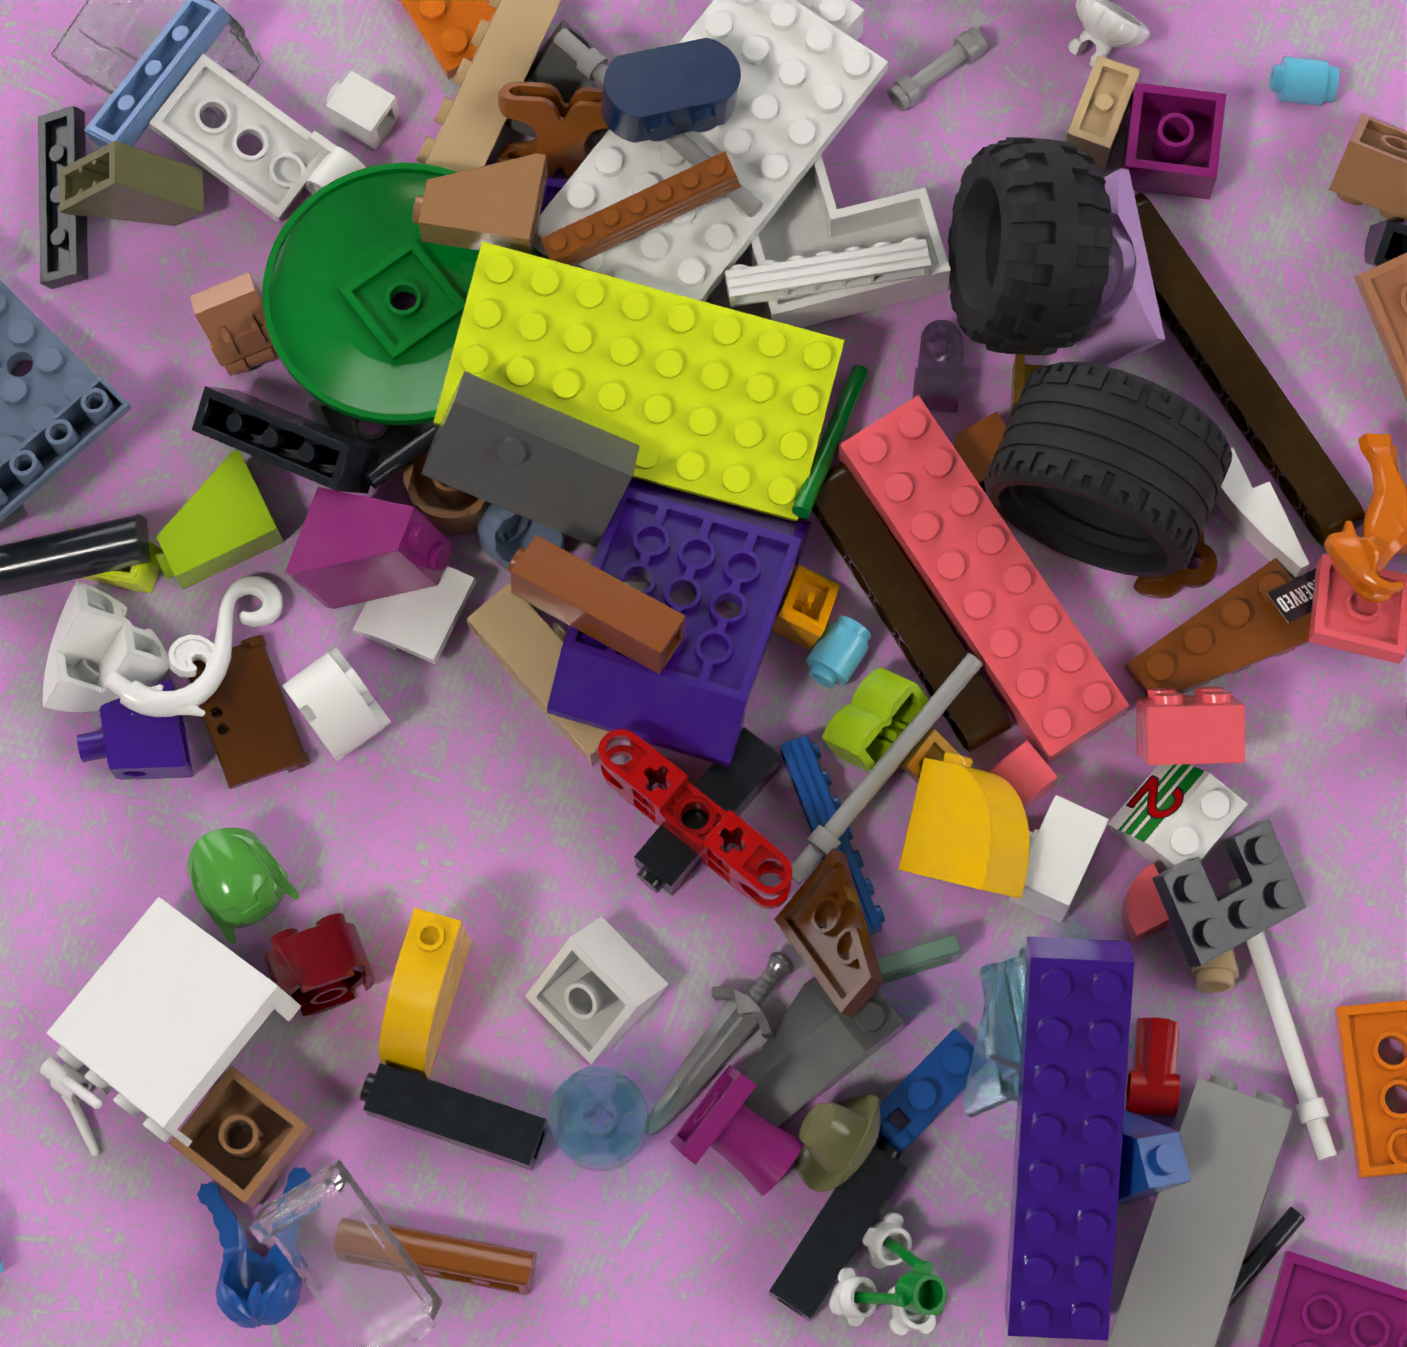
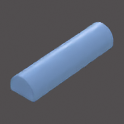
M185 0L84 129L85 133L96 145L102 148L113 141H118L134 146L148 128L151 119L201 55L208 51L231 21L225 8L209 0Z

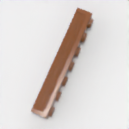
M724 151L542 237L540 240L549 260L575 266L738 189L741 185Z

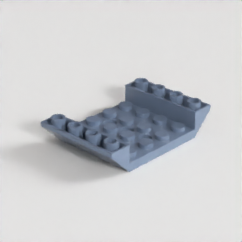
M0 280L1 523L132 408L101 375L97 378ZM25 360L33 361V367L29 373L21 377L13 376L14 367L19 362Z

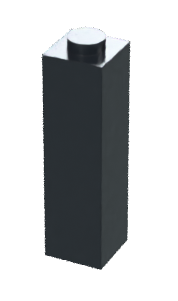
M744 727L730 768L713 763L694 786L726 812L730 809L737 816H740L781 768V756ZM690 810L684 814L682 823L690 829L697 830L704 827L709 818L701 810ZM660 825L634 856L635 865L640 869L636 876L654 892L658 893L663 888L673 896L701 863L702 857L663 825Z
M382 1063L379 1064L376 1074L369 1072L360 1094V1100L365 1102L363 1110L369 1116L531 1171L534 1169L549 1126L545 1118Z
M878 1141L868 1158L852 1177L834 1189L770 1288V1296L811 1322L838 1280L840 1270L847 1266L861 1244L863 1237L874 1224L906 1174L907 1167L900 1163L904 1157L901 1153L888 1144Z

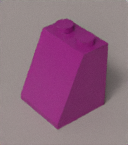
M317 487L285 573L325 607L336 609L437 586L442 571L449 564L451 557L450 549L453 543L413 506Z

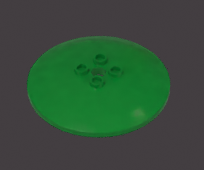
M388 163L351 172L330 182L306 199L294 211L278 234L268 256L264 271L262 300L265 323L272 345L289 374L310 395L329 408L362 421L378 424L411 425L434 421L480 250L423 242L421 240L419 224L413 223L412 216L415 198L417 195L424 196L428 179L458 172L421 163ZM533 247L532 255H535V256H536V253H535V250H534V247ZM409 292L416 296L417 301L408 310H398L391 305L392 299L398 293Z

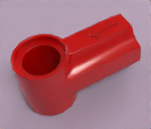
M1157 1017L1137 1019L1133 1069H1130L1128 1074L1125 1110L1134 1114L1176 1118L1180 1095V1075L1176 1074L1180 1022Z

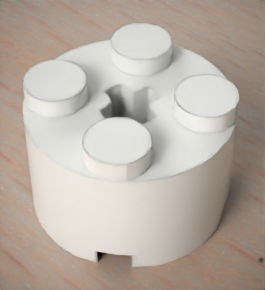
M337 647L324 654L282 685L336 761L347 756L391 723Z

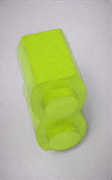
M879 667L863 679L856 689L851 703L842 707L831 718L824 730L822 739L838 758L869 773L929 701V698L917 683Z

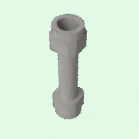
M973 27L968 31H963L954 38V47L910 78L905 74L895 81L894 85L887 90L893 104L900 111L913 107L921 101V92L963 61L971 64L988 49L982 34Z

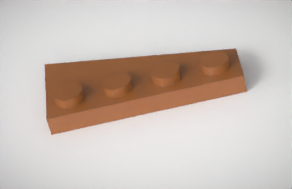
M1275 558L1126 663L1125 670L1146 696H1148V689L1176 688L1177 693L1183 694L1196 687L1209 684L1214 679L1230 673L1240 672L1250 668L1255 663L1273 656H1281L1293 651L1296 647L1309 643L1311 612L1288 623L1267 594L1268 592L1284 584L1287 585L1288 582L1293 580Z

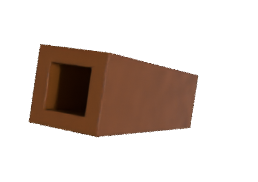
M538 535L534 537L527 549L520 547L510 561L508 572L511 573V593L659 675L684 639L685 615Z

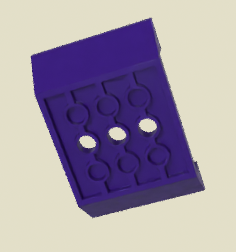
M631 478L604 531L592 565L622 582L634 575L645 577L650 582V585L641 592L686 616L684 639L659 675L574 627L569 626L561 648L548 701L547 713L609 732L616 729H627L649 744L730 768L744 726L745 710L794 565L798 566L811 522L802 519L794 522ZM676 589H687L696 598L690 604L678 605L670 599L669 595ZM723 602H732L740 608L741 613L734 618L727 619L719 616L715 611V607Z

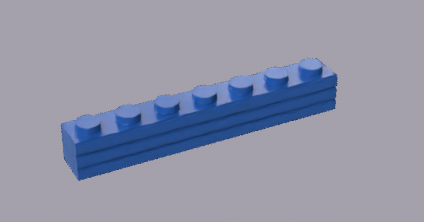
M808 735L780 744V753L812 833L818 825L824 827L841 804L837 795L832 797L828 786L832 785V781L827 769L821 770L817 759L822 757L816 741L811 743ZM848 827L838 839L841 844L836 850L846 854L869 935L872 936L882 932L881 923L885 922V917L880 905L874 906L871 895L875 894L869 877L863 878L860 870L861 867H864L863 860L858 850H852L849 841L853 839L850 827Z

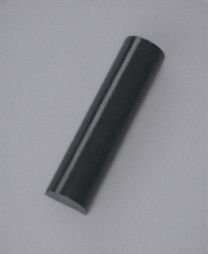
M136 514L1 545L0 596L151 562L147 519L141 514Z

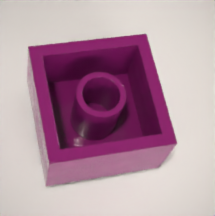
M1135 82L1129 107L1122 168L1129 169L1133 190L1210 200L1218 173L1226 94Z

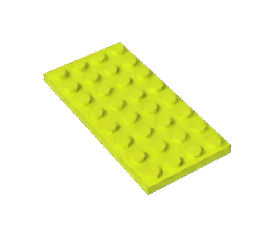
M482 241L434 418V425H440L465 371L639 445L632 476L634 479L796 522L799 517L793 514L792 507L803 483L811 472L845 340Z

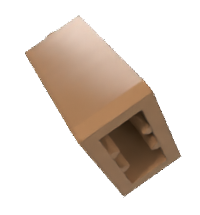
M536 153L428 179L424 196L417 195L413 207L412 221L415 224H419L421 240L423 242L480 250L483 241L532 255L548 176L546 155Z

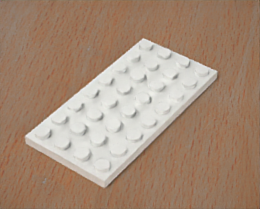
M713 0L679 42L710 38L730 49L739 62L741 79L735 109L729 120L725 124L716 126L706 132L690 131L684 134L710 157H714L724 151L726 152L739 182L763 203L760 211L755 216L750 217L730 198L723 195L575 265V267L703 302L707 300L725 277V270H730L751 244L753 238L757 233L759 234L888 70L887 60L796 0ZM609 129L539 216L533 246L536 255L549 259L540 238L692 167V165L664 140L658 142L647 140L633 143L620 138Z

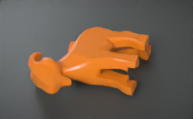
M1365 433L1358 439L1361 453L1370 464L1374 490L1364 516L1362 537L1357 536L1352 522L1346 521L1342 532L1328 535L1324 546L1340 576L1351 585L1361 598L1372 603H1383L1405 587L1404 582L1386 581L1380 577L1379 573L1395 554L1407 555V486L1398 470L1396 446L1392 445L1391 434Z

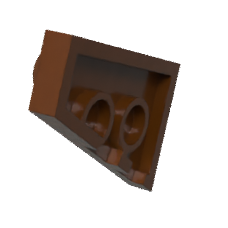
M833 848L774 920L839 1012L854 1018L884 981L846 854Z

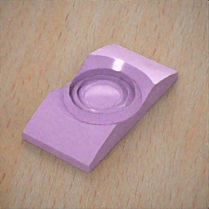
M1120 168L1104 178L1106 181L1104 185L1105 190L1110 197L1111 205L1110 229H1112V248H1110L1109 275L1107 285L1103 289L1099 312L1090 323L1091 328L1085 336L1076 342L1085 363L1111 368L1165 341L1129 169Z

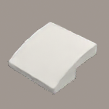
M447 566L442 571L437 586L367 601L353 628V632L396 651L399 648L432 664H436L476 584V580L468 574Z

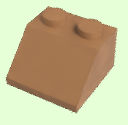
M1361 114L1329 190L1336 192L1337 196L1346 203L1352 205H1362L1364 203L1379 209L1380 214L1395 222L1407 220V131Z

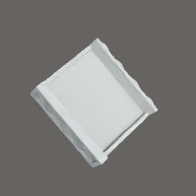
M158 897L48 1030L47 1034L61 1045L56 1054L74 1069L79 1071L84 1064L90 1068L84 1076L87 1080L105 1094H108L112 1088L117 1090L119 1093L113 1101L135 1118L141 1112H144L148 1116L143 1123L147 1129L165 1143L171 1136H174L188 1147L192 1140L178 1130L179 1126L273 1010L287 1021H290L301 1005L277 984Z

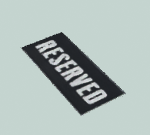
M1316 568L1288 582L1287 585L1284 584L1267 593L1288 623L1312 611Z

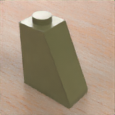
M113 141L60 169L61 213L176 226L204 212L203 170L118 141Z

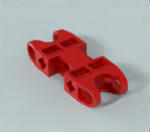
M616 729L603 736L598 748L601 762L600 768L603 779L612 789L658 827L663 825L702 857V863L755 905L763 909H774L787 901L791 891L793 870L790 861L780 850L730 809L726 812L688 781L687 774L635 733L627 729ZM618 739L626 740L633 746L632 748L629 745H617L606 751L608 745ZM619 755H626L632 758L625 764H615L611 761ZM690 810H701L708 816L709 820L704 827L695 830L686 827L682 823V818ZM765 874H774L782 882L775 886H766L758 879ZM758 893L764 896H779L774 899H765L761 897Z

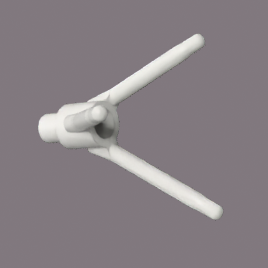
M53 1058L47 1059L41 1066L40 1073L49 1079L51 1087L62 1095V1099L71 1111L91 1155H99L100 1149L80 1106L83 1100L95 1109L102 1107V1101L90 1092L94 1084L84 1077L88 1070L81 1069L77 1071L68 1063L61 1065Z

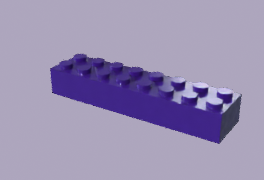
M1027 937L1005 1300L1008 1336L1104 1341L1109 1339L1135 963L1129 941Z

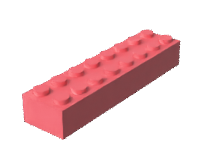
M919 395L839 445V461L843 462L849 469L966 650L982 662L981 672L1026 739L1047 764L1125 714L1130 705Z

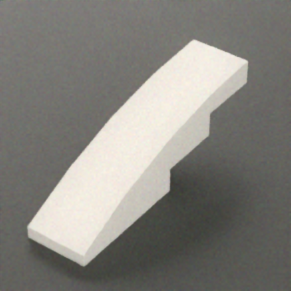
M1232 447V462L1215 500L1216 504L1246 539L1268 560L1272 561L1276 558L1293 580L1304 575L1310 564L1270 481L1252 488Z

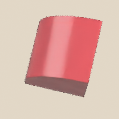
M1028 740L990 771V773L999 775L1011 784L1020 797L1024 810L1054 788L1057 780V775Z
M1154 863L1138 874L1123 902L1122 920L1131 944L1172 925L1152 880L1153 877L1159 874Z

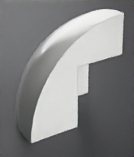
M77 581L63 608L51 642L43 682V707L65 712L98 711L101 705L120 698L104 686L107 677L113 671H117L131 682L138 680L147 687L153 686L170 668L166 650L150 628L146 630L137 628L125 618L128 609L124 604L90 585Z

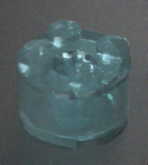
M591 1066L580 1069L572 1074L553 1094L549 1106V1126L559 1149L572 1163L591 1171H610L622 1167L636 1158L648 1136L649 1114L642 1092L629 1077L614 1068ZM603 1108L607 1117L612 1118V1121L605 1122L602 1130H595L592 1122L587 1121V1117H595L596 1109Z

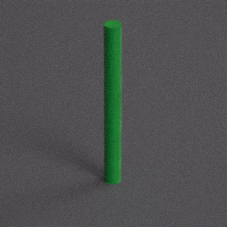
M854 365L838 399L815 453L810 475L803 483L792 507V512L797 517L808 518L869 376L868 369L862 365Z

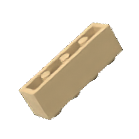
M508 583L466 618L470 631L593 767L600 761L598 755L599 743L609 731L547 713L548 701L566 632L557 623L549 627L538 615L542 610L511 593V584ZM614 740L608 745L606 751L613 746H617L623 740Z

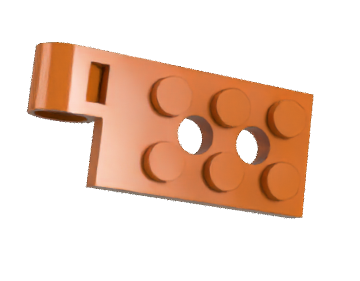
M1407 1000L1338 1006L1334 1009L1357 1177L1358 1179L1407 1175V1112L1403 1114L1395 1113L1387 1107L1385 1102V1094L1389 1088L1399 1087L1407 1092ZM1393 1039L1400 1043L1404 1051V1057L1400 1064L1390 1065L1380 1058L1378 1046L1382 1040Z

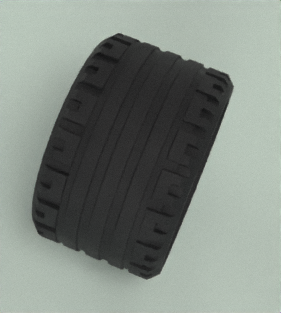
M1059 362L1037 369L1034 373L1030 374L1015 406L1012 418L1009 420L1004 431L1003 439L1000 441L987 470L984 486L992 504L1007 521L1045 546L1083 563L1108 571L1139 577H1161L1180 571L1189 564L1233 456L1226 437L1219 426L1197 406L1167 388L1134 374L1103 365L1085 362Z

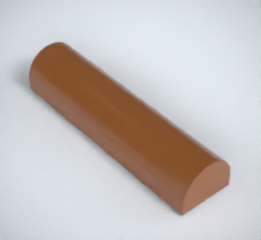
M349 1216L342 1217L334 1243V1248L340 1260L527 1295V1293L530 1294L537 1257V1253L533 1251Z

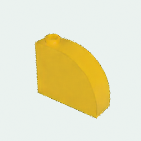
M947 752L944 754L943 761L924 758L898 870L1022 899L1029 864L1030 838L1026 813L1015 789L1009 782L997 774L971 768L972 758Z
M414 907L395 967L383 1015L379 1040V1060L382 1064L429 1079L472 943L462 921Z

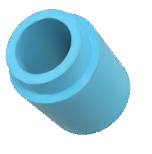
M1283 56L1280 65L1274 64L1272 66L1269 90L1276 92V99L1279 102L1321 106L1323 102L1333 103L1338 89L1339 68L1329 66L1328 61Z
M841 615L835 623L830 622L806 659L807 665L811 668L809 675L815 681L828 688H833L835 684L845 686L869 649L867 642L871 637V633L863 625L847 616Z

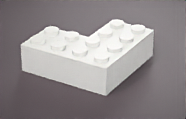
M820 155L759 234L757 233L751 241L747 250L752 266H757L765 260L782 262L796 255H802L804 258L814 257L822 251L839 253L853 246H859L864 249L871 248L879 242L896 244L902 243L906 238L917 237L919 240L926 239L931 261L930 276L762 302L767 319L801 328L948 291L950 267L926 187L837 209L822 156Z

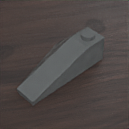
M814 976L803 985L774 1029L775 1037L767 1040L744 1075L757 1085L744 1104L761 1117L781 1128L899 1034L903 1029L904 1021L878 989L854 1018L841 1014Z

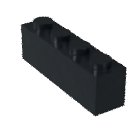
M209 386L204 387L192 431L325 487L342 492L368 494L370 484L364 474L377 465L382 450L241 391Z

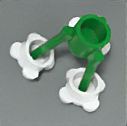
M889 1212L882 1222L871 1226L861 1243L868 1247L870 1252L869 1263L874 1268L881 1269L886 1265H896L905 1261L913 1268V1271L904 1274L898 1280L896 1286H893L888 1293H877L876 1286L872 1280L866 1277L855 1276L852 1268H843L838 1274L839 1282L835 1285L830 1298V1309L833 1314H842L846 1317L850 1326H860L864 1318L869 1317L874 1312L877 1304L891 1305L892 1318L889 1321V1327L894 1334L899 1336L905 1335L909 1330H918L922 1334H928L936 1326L935 1316H940L943 1312V1306L947 1298V1288L939 1276L932 1274L934 1266L931 1262L923 1261L910 1252L912 1239L910 1234L902 1228L904 1219L897 1212Z

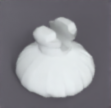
M1109 0L1075 1L1076 11L1084 30L1080 34V38L1074 37L1070 41L1068 49L1074 55L1079 56L1087 48L1089 42L1095 43L1096 52L1091 57L1089 63L1092 67L1097 56L1107 58L1106 55L1109 54L1112 47L1133 48L1143 44L1150 37L1148 28L1142 22L1124 11L1114 2Z

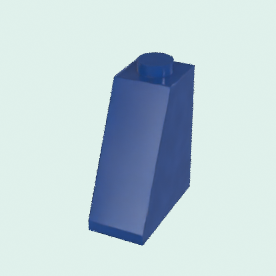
M1124 1109L1118 1205L1133 1203L1192 1181L1180 1132Z

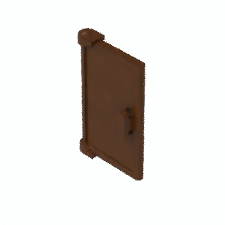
M263 635L247 638L241 641V645L232 647L231 661L223 681L216 692L199 706V708L205 711L203 718L229 789L288 770V773L304 768L311 763L308 754L303 750L265 646L267 644ZM200 660L192 662L197 667V674L195 677H188L190 683H193L201 676L206 667L204 662ZM215 709H219L222 711V713L220 711H215L212 713V711Z

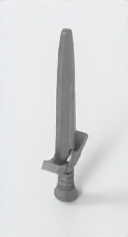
M783 952L771 953L765 968L766 970L756 979V983L752 984V988H749L748 993L743 994L727 987H712V997L715 1000H725L727 1002L684 1060L653 1107L645 1124V1130L648 1134L655 1135L668 1126L692 1102L758 1024L761 1035L765 1039L775 1037L771 1022L760 1008V1004L765 1001V997H768L769 992H772L773 987L778 984L779 980L793 973L794 963L788 955Z

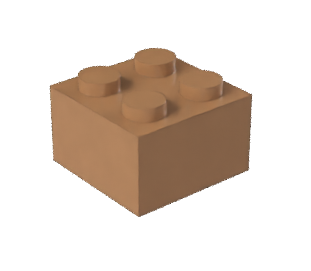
M231 1065L179 1130L192 1140V1143L187 1147L174 1137L169 1144L245 1205L255 1210L315 1134V1131Z

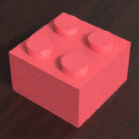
M1196 687L1195 695L1177 693L1176 688L1148 689V696L1135 697L1136 753L1147 765L1245 763V705L1233 697L1231 692H1224V687Z

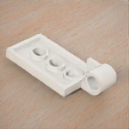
M205 54L201 55L149 122L151 130L276 222L282 218L304 188L314 194L330 182L351 172L366 168L355 156L343 148L337 147L316 130L310 133ZM208 107H216L225 114L226 121L219 128H209L201 122V112ZM245 134H252L261 140L263 148L256 155H245L238 149L237 140Z

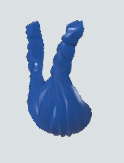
M295 1167L288 1175L287 1185L278 1203L279 1210L277 1213L275 1244L271 1247L265 1258L249 1249L248 1239L245 1237L243 1228L238 1223L237 1216L221 1198L220 1188L215 1182L210 1181L208 1184H201L200 1190L197 1193L200 1203L206 1205L213 1214L214 1225L219 1231L220 1244L224 1248L223 1262L216 1288L217 1304L227 1318L240 1327L254 1329L256 1326L278 1324L292 1313L300 1299L303 1265L297 1248L299 1242L297 1231L301 1227L299 1215L302 1213L299 1200L303 1197L304 1190L311 1184V1174L307 1172L305 1167Z

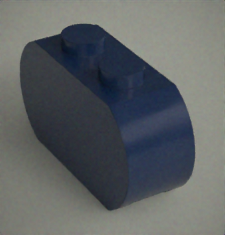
M710 38L619 55L608 65L604 76L601 99V113L604 122L614 134L633 143L647 140L658 142L666 140L672 135L690 131L706 132L716 126L723 125L729 120L735 109L741 79L739 62L730 49Z

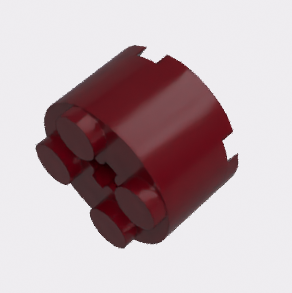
M342 913L323 917L316 923L317 926L301 932L291 928L280 931L270 938L272 948L265 954L264 961L271 981L301 1005L300 1009L303 1016L322 1013L344 1005L355 999L353 989L363 983L365 991H367L375 983V978L357 928L353 923L346 922Z

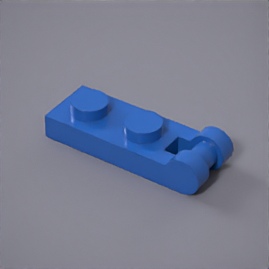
M954 1028L880 1103L881 1125L878 1136L886 1144L902 1154L989 1065L990 1061ZM896 1110L910 1122L902 1131L888 1119Z

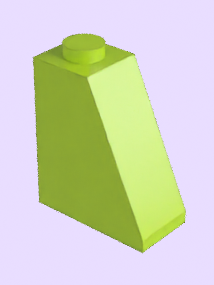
M236 450L226 457L156 536L163 551L156 554L155 557L166 579L175 577L184 590L284 542L240 450Z

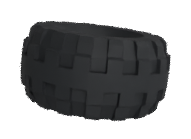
M1007 137L1006 140H999L996 144L983 147L972 158V163L965 168L960 179L961 185L959 192L955 195L952 208L951 227H949L948 236L950 300L952 310L957 314L956 321L963 333L971 341L985 344L986 349L989 351L1017 355L1055 354L1057 349L1071 347L1077 341H1080L1091 328L1090 323L1099 312L1103 289L1107 285L1110 269L1108 266L1110 248H1112L1110 197L1105 190L1104 185L1106 181L1098 165H1095L1094 159L1086 152L1077 150V147L1070 142L1042 138Z

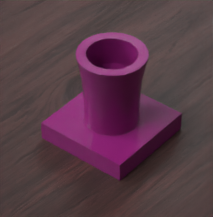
M729 1064L670 1142L683 1156L695 1165L708 1148L712 1147L733 1165L756 1191L763 1196L782 1179L792 1166L802 1149L803 1142L801 1139L778 1128L744 1104L757 1085Z

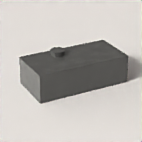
M464 371L433 438L421 474L597 547L633 476L639 445Z

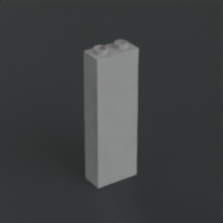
M1211 1075L1209 1081L1201 1078L1197 1079L1180 1129V1136L1192 1181L1158 1193L1106 1347L1216 1346L1292 1118L1293 1110L1284 1107L1286 1101L1264 1092H1257L1256 1097L1238 1092V1084L1219 1076Z

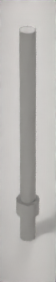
M566 28L562 29L556 35L554 43L577 62L576 68L590 81L597 80L603 85L609 60L596 48L589 49ZM684 133L672 135L664 140L692 166L711 158ZM740 183V188L725 195L747 215L753 217L760 211L763 203Z
M971 653L965 656L824 827L818 825L807 838L809 845L791 865L793 870L792 879L801 884L824 856L826 857L833 848L837 849L841 844L838 840L983 666L978 658Z

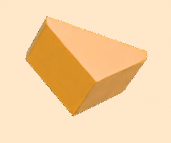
M799 565L784 594L772 632L810 650L825 630L841 585Z

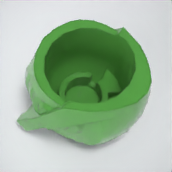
M242 828L213 830L197 840L190 851L187 860V873L202 906L214 923L219 925L229 943L235 942L234 928H244L263 920L276 909V905L280 904L285 894H288L293 899L299 898V893L287 879L289 876L252 831Z

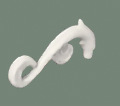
M246 576L237 579L230 585L219 609L214 644L200 635L189 634L178 638L169 649L168 663L171 671L178 676L186 678L195 677L197 667L192 663L195 660H200L206 664L201 676L186 687L174 691H161L164 688L161 684L147 687L138 680L129 681L117 671H113L107 677L104 686L120 697L122 705L141 715L151 717H173L176 715L203 717L205 711L198 706L205 703L216 692L227 673L231 661L235 602L244 595L251 594L259 598L262 602V607L254 612L242 611L240 613V621L247 626L262 627L272 624L280 617L283 610V595L272 581L260 576Z

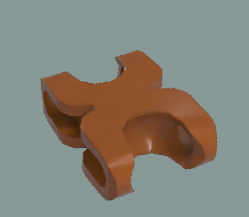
M510 82L504 85L498 92V106L501 114L507 119L528 124L536 132L537 137L532 141L507 144L500 151L497 163L536 153L546 155L547 177L552 178L557 169L561 167L569 180L597 145L591 139L590 134L595 130L608 128L601 113L603 88L583 87L576 90L569 103H565L559 90L548 83Z

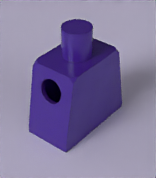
M172 680L156 684L163 685L164 688L161 691L178 690ZM120 698L100 706L102 730L77 735L78 751L82 762L107 758L109 770L117 779H163L194 776L184 715L173 717L141 715L122 705Z

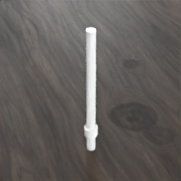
M1240 879L1228 883L1229 890L1241 885ZM1263 931L1246 942L1297 1094L1299 1104L1295 1105L1300 1123L1301 1125H1307L1318 1161L1326 1160L1337 1156L1325 1118L1329 1117L1324 1098H1318Z

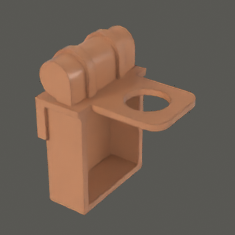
M250 272L190 296L194 315L211 342L210 348L221 367L225 366L230 376L240 372H249L252 367L269 360L271 362L278 360V355L272 345L265 323L262 293Z

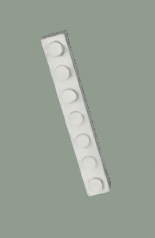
M910 237L904 239L902 243L890 244L889 242H879L871 248L864 249L859 246H853L845 249L844 252L822 251L814 257L804 258L802 255H796L788 258L787 261L765 260L760 262L759 265L751 267L739 264L732 266L730 270H725V282L731 308L930 276L931 261L926 239L919 240L917 237Z

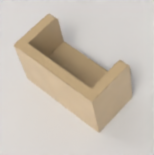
M1098 55L1069 127L1066 142L1073 144L1077 147V150L1089 154L1096 162L1095 165H1098L1102 170H1106L1128 113L1135 82L1138 83L1141 70Z

